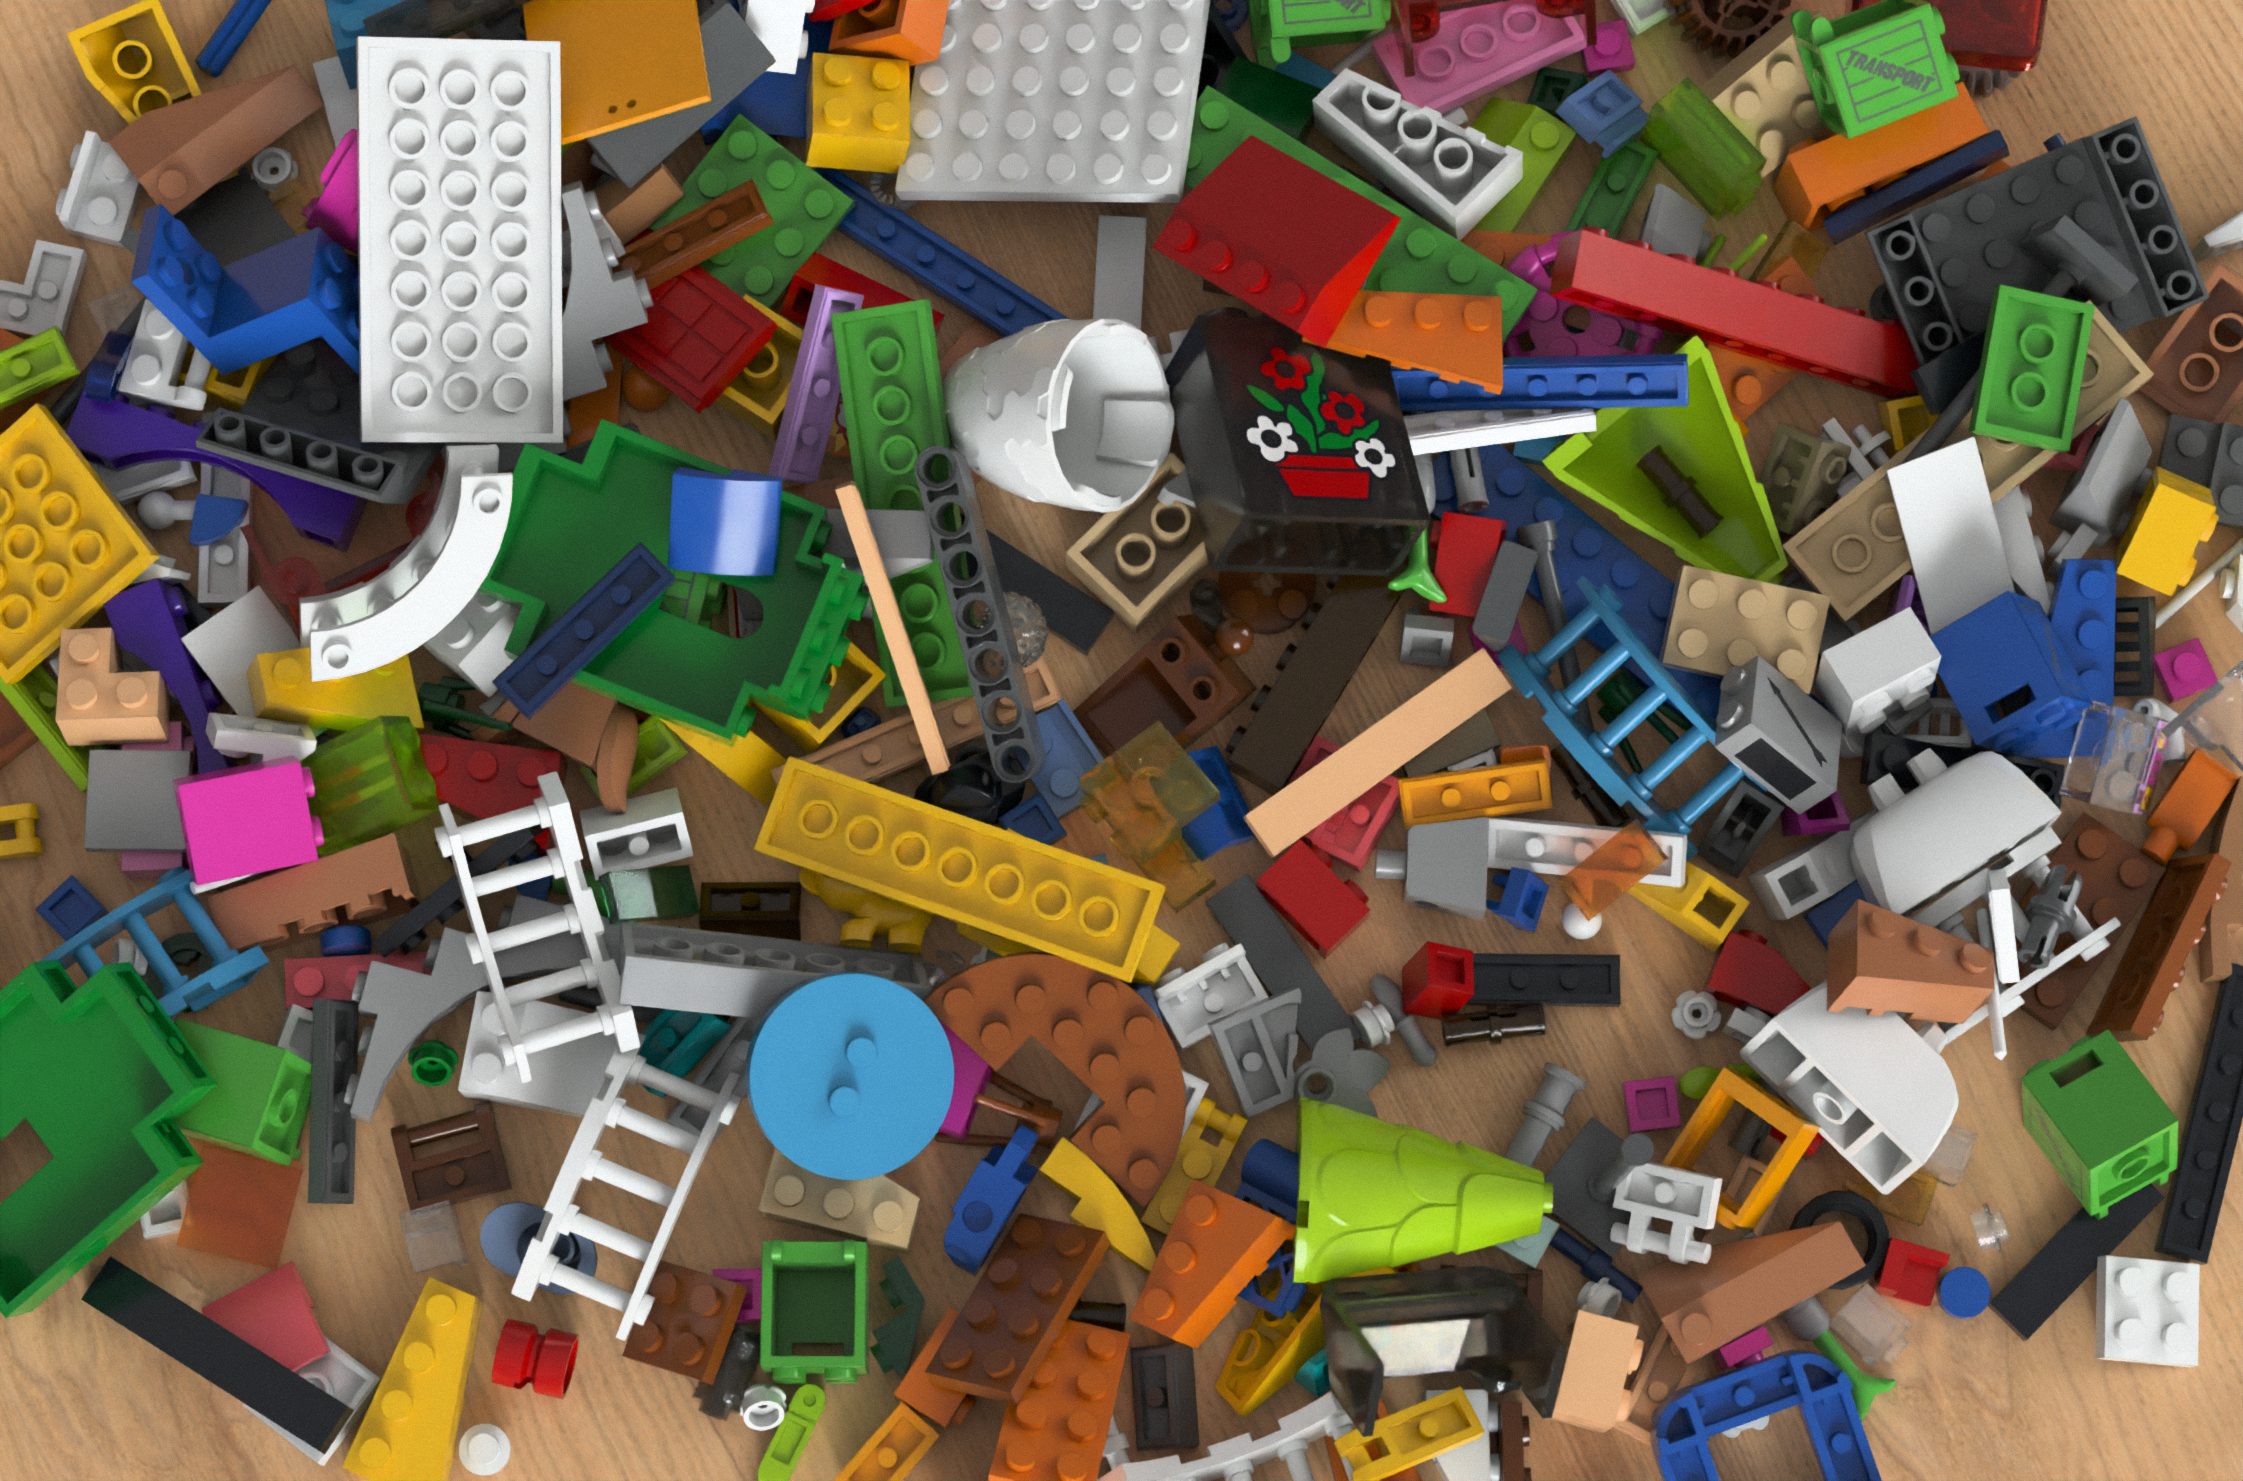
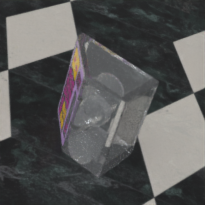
M2092 700L2094 705L2082 711L2083 718L2078 725L2059 794L2097 806L2148 818L2175 722Z

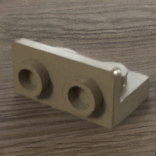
M1779 422L1758 481L1763 484L1777 529L1790 535H1796L1832 506L1840 480L1846 472L1847 461L1851 452L1850 446L1840 442L1825 440L1793 424Z

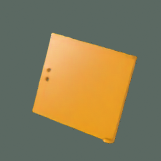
M522 0L527 41H560L561 146L711 101L696 0Z

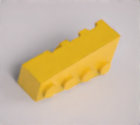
M428 1277L341 1468L371 1481H448L450 1469L453 1466L456 1450L455 1442L460 1416L463 1413L466 1397L464 1396L474 1354L483 1306L482 1301L473 1295Z

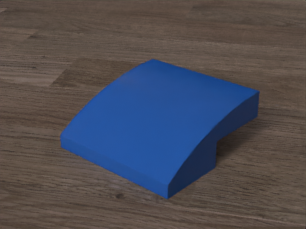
M679 467L672 476L668 568L720 575H774L777 572L782 477L734 469L729 475H722Z

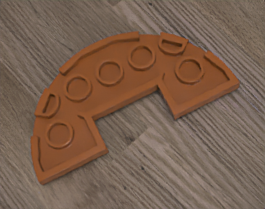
M1044 952L1010 953L1007 956L990 959L979 964H972L948 977L922 999L935 1016L996 1072L1031 1035L1034 1036L1103 1100L1069 1136L1070 1140L1143 1208L1149 1203L1166 1179L1176 1158L1182 1139L1186 1098L1181 1065L1173 1042L1152 1008L1134 989L1123 980L1059 956Z

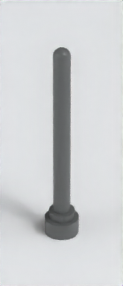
M1548 520L1517 528L1516 531L1521 546L1537 551L1538 558L1535 568L1553 638L1569 621L1552 551L1556 550L1554 540L1559 539L1555 520ZM1575 646L1571 647L1558 659L1564 690L1581 675ZM1586 697L1577 705L1579 711L1575 715L1592 734L1595 730Z

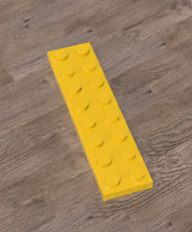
M791 756L788 757L753 849L759 854L1034 950L1059 956L1129 983L1132 982L1166 889L1161 883Z

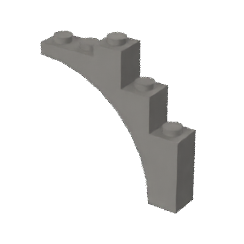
M581 180L562 186L561 192L570 228L572 263L567 298L562 310L563 401L607 387L606 373L613 371V365L605 343L596 345L595 339L648 323L646 308L654 306L646 279L636 280L632 267L616 273L612 272L611 268L619 266L614 246L610 237L601 240L595 221L603 219L602 212L594 190L585 193ZM564 406L563 443L529 444L556 455L567 452L566 437L573 435V430ZM446 443L441 453L446 463V446L497 444L499 448L498 473H502L515 468L525 443Z
M517 894L514 907L504 905L497 930L561 912L563 907ZM600 916L604 927L602 936L610 960L614 959L620 975L619 935L621 921ZM444 927L441 940L431 939L424 967L433 969L431 975L371 960L368 973L359 971L351 1000L360 1002L358 1006L360 1016L375 1019L376 1022L374 1026L365 1024L357 1053L366 1056L361 1075L351 1074L346 1089L344 1103L352 1105L350 1111L352 1118L372 1123L384 1089L406 1053L436 1022L467 1000L476 997L477 991L487 992L491 990L482 962L473 964L464 936L470 933ZM569 930L493 953L503 984L573 968L580 965V960L587 958L580 932L571 935Z

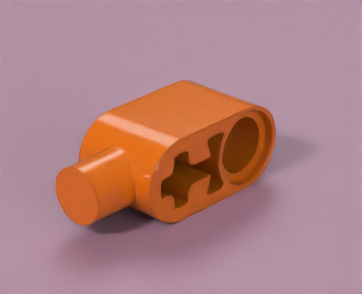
M2195 748L2186 759L2187 761L2183 763L2144 822L2153 830L2140 848V851L2162 866L2168 863L2178 847L2186 852L2192 847L2239 777V775L2198 748Z

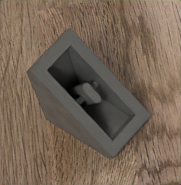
M1744 776L1697 848L1699 851L1697 854L1737 879L1786 804L1767 790L1764 791L1755 782Z

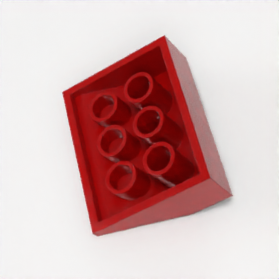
M1250 135L1177 204L1152 248L1197 276L1320 347L1325 348L1401 218Z

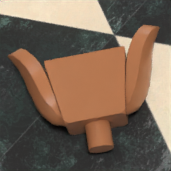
M569 682L530 720L505 698L490 717L511 723V731L505 732L479 725L470 732L475 741L495 744L509 742L523 734L556 752H561L565 757L597 772L600 797L607 811L626 813L627 791L639 745L638 722L635 711L630 706Z

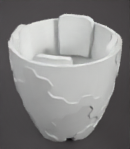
M1059 319L1023 327V330L982 348L977 347L961 357L949 368L947 376L942 382L951 447L958 449L965 455L970 470L1005 491L1032 502H1045L1075 510L1101 513L1119 511L1132 504L1147 489L1159 465L1166 460L1169 453L1175 412L1170 403L1169 385L1167 384L1159 357L1145 333L1134 325L1119 319Z

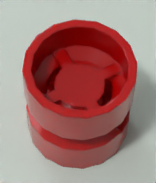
M508 1318L502 1329L494 1358L492 1383L520 1390L527 1383H531L534 1392L537 1394L564 1399L576 1363L579 1335L550 1328L542 1335L538 1334L535 1324Z

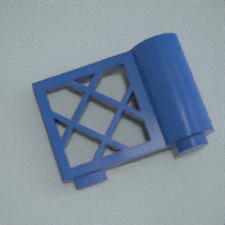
M1261 1139L1251 1147L1244 1159L1241 1169L1242 1182L1234 1197L1247 1203L1252 1199L1262 1204L1263 1210L1274 1215L1276 1211L1286 1217L1283 1218L1284 1220L1295 1225L1297 1215L1298 1154L1269 1139ZM1282 1244L1275 1252L1276 1258L1267 1261L1270 1265L1262 1273L1264 1274L1277 1268L1280 1270L1283 1284L1274 1302L1262 1297L1257 1275L1248 1283L1249 1289L1244 1287L1238 1296L1283 1319L1287 1310L1295 1314L1308 1286L1304 1283L1293 1282V1264L1291 1268H1289V1264L1293 1263L1294 1251L1286 1254Z

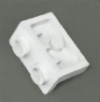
M87 130L82 144L77 143L72 151L70 169L73 173L68 188H62L58 195L56 215L59 216V221L69 235L124 248L119 241L131 227L143 187L111 145L101 141L96 132Z

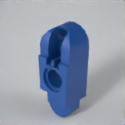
M1023 1124L1016 1130L1005 1149L994 1144L988 1155L981 1159L952 1209L956 1214L947 1227L943 1239L945 1252L953 1261V1264L973 1276H976L987 1260L1038 1171V1168L1029 1164L1026 1160L1039 1134Z

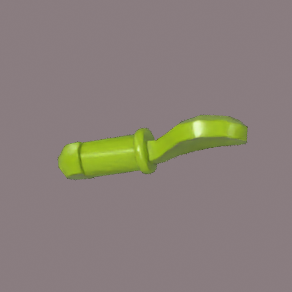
M1747 1063L1727 1065V1068L1741 1071L1754 1081L1763 1079ZM1711 1066L1696 1067L1686 1072L1680 1079L1679 1090L1687 1098L1703 1099L1721 1070Z

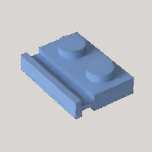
M1610 69L1568 96L1555 111L1566 121L1569 127L1577 132V136L1584 138L1589 144L1596 141L1604 149L1601 155L1605 159L1646 132L1659 117L1655 112L1648 115L1640 107L1643 101Z
M1064 698L1052 708L1036 715L1046 753V763L1042 772L1030 780L1059 821L1099 796L1107 788L1116 785L1118 781ZM1014 746L1011 753L1025 772L1030 764V756L1023 747Z

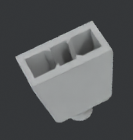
M1480 817L1409 826L1405 834L1404 850L1376 848L1375 878L1403 880L1404 904L1473 920H1482L1486 912L1489 818Z

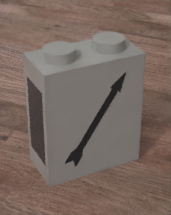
M1759 655L1743 666H1735L1729 670L1720 685L1721 694L1716 719L1717 728L1714 747L1799 815L1836 792L1842 722Z

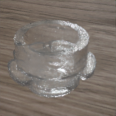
M1984 1203V1209L1970 1213L1981 1251L1997 1248V1251L2001 1252L2002 1246L2000 1241L2010 1239L2001 1209L1991 1212L1989 1205Z

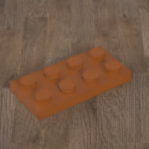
M2085 812L2075 821L2061 841L2062 843L2050 857L2051 863L2047 866L2050 870L2059 864L2067 866L2062 887L2073 871L2076 870L2081 874L2083 884L2075 905L2094 931L2115 917L2121 923V926L2105 936L2111 945L2087 962L2079 954L2020 994L2025 1003L2019 1008L2052 1031L2061 1023L2166 871V868ZM2034 882L2018 903L2024 913L2029 898L2038 895L2039 888ZM2070 931L2059 934L2052 951L2055 956L2077 943ZM2015 936L2016 950L2018 953L2019 948L2022 947V944ZM2029 956L2025 964L2018 959L2020 980L2037 970V968L2030 967L2032 962L2031 956ZM2018 982L2005 984L2008 986V988H2010Z
M2217 853L2176 858L2168 861L2166 871L2154 890L2086 1034L2095 1037L2109 1029L2118 1042L2148 1040L2159 1029L2164 1018L2162 1008L2170 992L2179 986L2184 977L2185 967L2183 964L2191 948L2199 943L2206 931L2204 920L2212 904L2220 899L2226 889L2227 879L2225 876L2232 862Z
M1019 1213L925 1370L931 1385L1017 1405L1111 1243L1105 1231Z

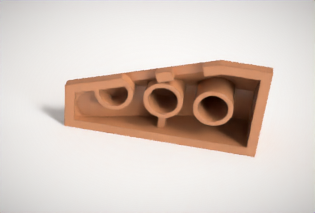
M293 65L149 111L111 138L108 143L156 205L162 204L172 216H175L324 104Z
M1840 1221L1712 1245L1711 1257L1707 1264L1690 1261L1685 1265L1670 1261L1668 1258L1636 1277L1686 1365L1690 1366L1864 1268L1866 1265Z

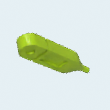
M805 1384L795 1392L788 1406L789 1410L786 1411L784 1419L780 1423L760 1463L757 1481L790 1480L816 1427L815 1424L816 1422L818 1423L826 1406V1396L817 1385Z

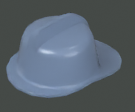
M517 1201L502 1204L488 1214L481 1225L480 1243L484 1255L495 1268L517 1278L533 1236H537L546 1211L544 1208ZM570 1232L568 1236L560 1233L552 1254L560 1257L559 1263L593 1277L596 1273L598 1261L594 1242L573 1232ZM550 1282L549 1286L541 1283L538 1285V1287L545 1291L559 1295L576 1293Z

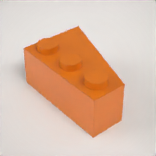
M1193 1178L1130 1319L1175 1341L1197 1349L1238 1302L1236 1296L1255 1275L1260 1277L1270 1265L1267 1262L1286 1239L1292 1240L1294 1238L1295 1225Z

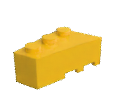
M310 647L257 654L246 672L256 718L305 723L309 725L310 729L319 730L320 727L347 731L352 736L365 738L367 735L395 739L397 740L396 743L411 745L413 733L421 734L424 730L408 654L364 673L339 679L312 682Z

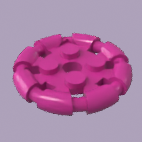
M1579 230L1552 234V240L1539 246L1533 243L1519 253L1507 266L1506 270L1538 289L1537 296L1502 347L1503 354L1509 357L1653 354L1657 341L1663 340L1664 330L1588 307L1586 308L1591 316L1589 327L1579 334H1574L1568 330L1565 324L1566 314L1572 307L1578 304L1549 296L1552 277H1550L1545 264L1556 259L1559 239ZM1626 328L1639 333L1633 351L1619 346ZM1529 332L1536 348L1522 353L1516 338Z

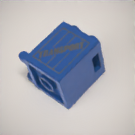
M2006 591L1929 636L1942 656L1937 671L1977 746L2005 753L2011 752L2012 755L2024 753L2040 742L2038 739L2039 735L2053 727L2056 731L2074 725L2083 718L2081 711L2094 705L2045 611L2037 600ZM2029 684L2036 700L2001 719L1994 703Z

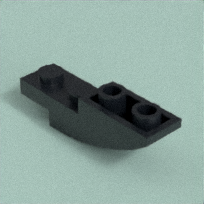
M1871 732L1865 735L1860 783L1871 785L1883 776L1891 773L1906 795L1920 786L1906 766V763L1926 749L1930 748L1944 762L1947 768L1979 752H1989L1991 750L1976 747L1961 750ZM1992 751L2003 756L2019 768L2060 810L2065 765Z

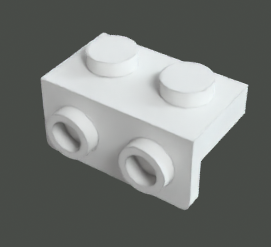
M1227 943L1220 944L1200 957L1203 962L1200 966L1187 973L1183 967L1177 968L1157 981L1160 988L1155 990L1153 995L1158 1010L1181 1051L1211 1035L1207 1023L1268 998L1245 957L1246 951L1241 943L1232 948H1229Z

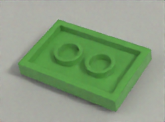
M2001 284L1994 287L1968 433L2061 453L2070 451L2095 305Z

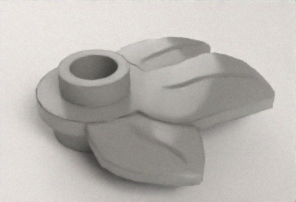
M1349 1028L1332 1030L1317 1040L1311 1059L1303 1062L1295 1070L1294 1096L1298 1102L1300 1097L1312 1098L1378 1118L1376 1109L1366 1092L1370 1091L1382 1080L1390 1068V1063L1385 1057L1373 1050L1354 1049L1353 1036ZM1314 1075H1320L1326 1079L1325 1086L1319 1091H1313L1307 1087L1308 1080Z

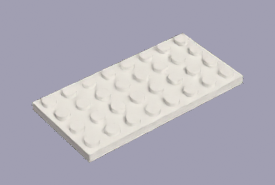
M358 36L356 38L360 442L563 443L560 41Z

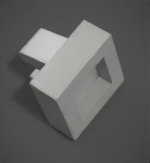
M1411 608L1404 617L1399 662L1448 667L1454 634V618H1449L1448 613L1439 611L1437 617L1419 615V608Z

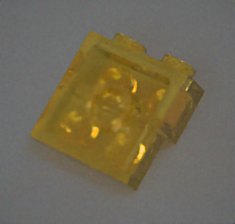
M1159 720L1079 778L1082 794L1084 795L1079 801L1087 815L1096 824L1104 819L1114 830V833L1110 835V839L1118 852L1126 860L1135 855L1142 865L1182 837L1181 828L1221 799L1220 791Z

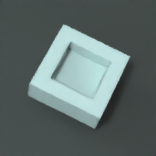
M1542 1215L1539 1234L1500 1243L1492 1247L1526 1267L1535 1269L1560 1224Z

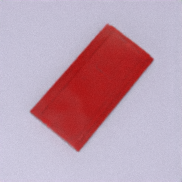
M646 228L632 240L623 245V247H626L634 243L635 241L647 236L653 231H651L649 228ZM696 265L650 290L654 306L646 308L648 323L604 336L600 339L699 414L705 407L709 408L773 337L772 333L778 326L745 299L699 265Z

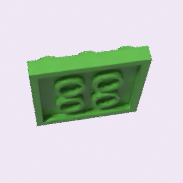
M739 113L683 183L684 196L655 220L649 228L654 232L753 179L763 196L774 224L697 265L743 298L747 294L770 310H773L788 291L794 273L815 252L818 253L855 206V203Z

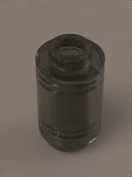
M735 1324L714 1384L697 1382L692 1398L701 1402L698 1408L699 1412L722 1421H727L729 1413L740 1415L743 1407L744 1393L751 1387L758 1369L757 1365L760 1363L759 1332Z

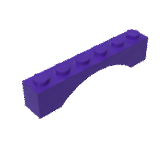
M84 388L66 434L88 462L116 472L140 464L168 460L200 462L224 468L251 481L270 495L288 515L301 537L347 553L368 499L197 448L196 439L207 423L195 420L192 426L174 420L175 414L162 407L148 404L146 410L130 405L128 397L114 390L102 388L99 394Z
M154 578L113 596L103 605L118 645L139 657L154 671H160L163 680L178 698L192 729L197 748L198 774L239 766L236 757L226 756L217 749H213L205 731L209 712L219 713L217 707L222 706V698L212 681L206 679L203 669L181 640L189 631L183 617L188 614V607L180 589L177 586L172 588L170 583Z

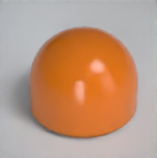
M632 365L623 376L622 392L626 402L633 409L645 413L654 412L668 402L671 392L636 365Z

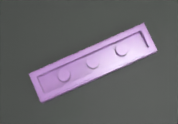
M815 284L768 475L782 477L783 481L801 484L818 481L841 390L831 314L860 310L864 295Z

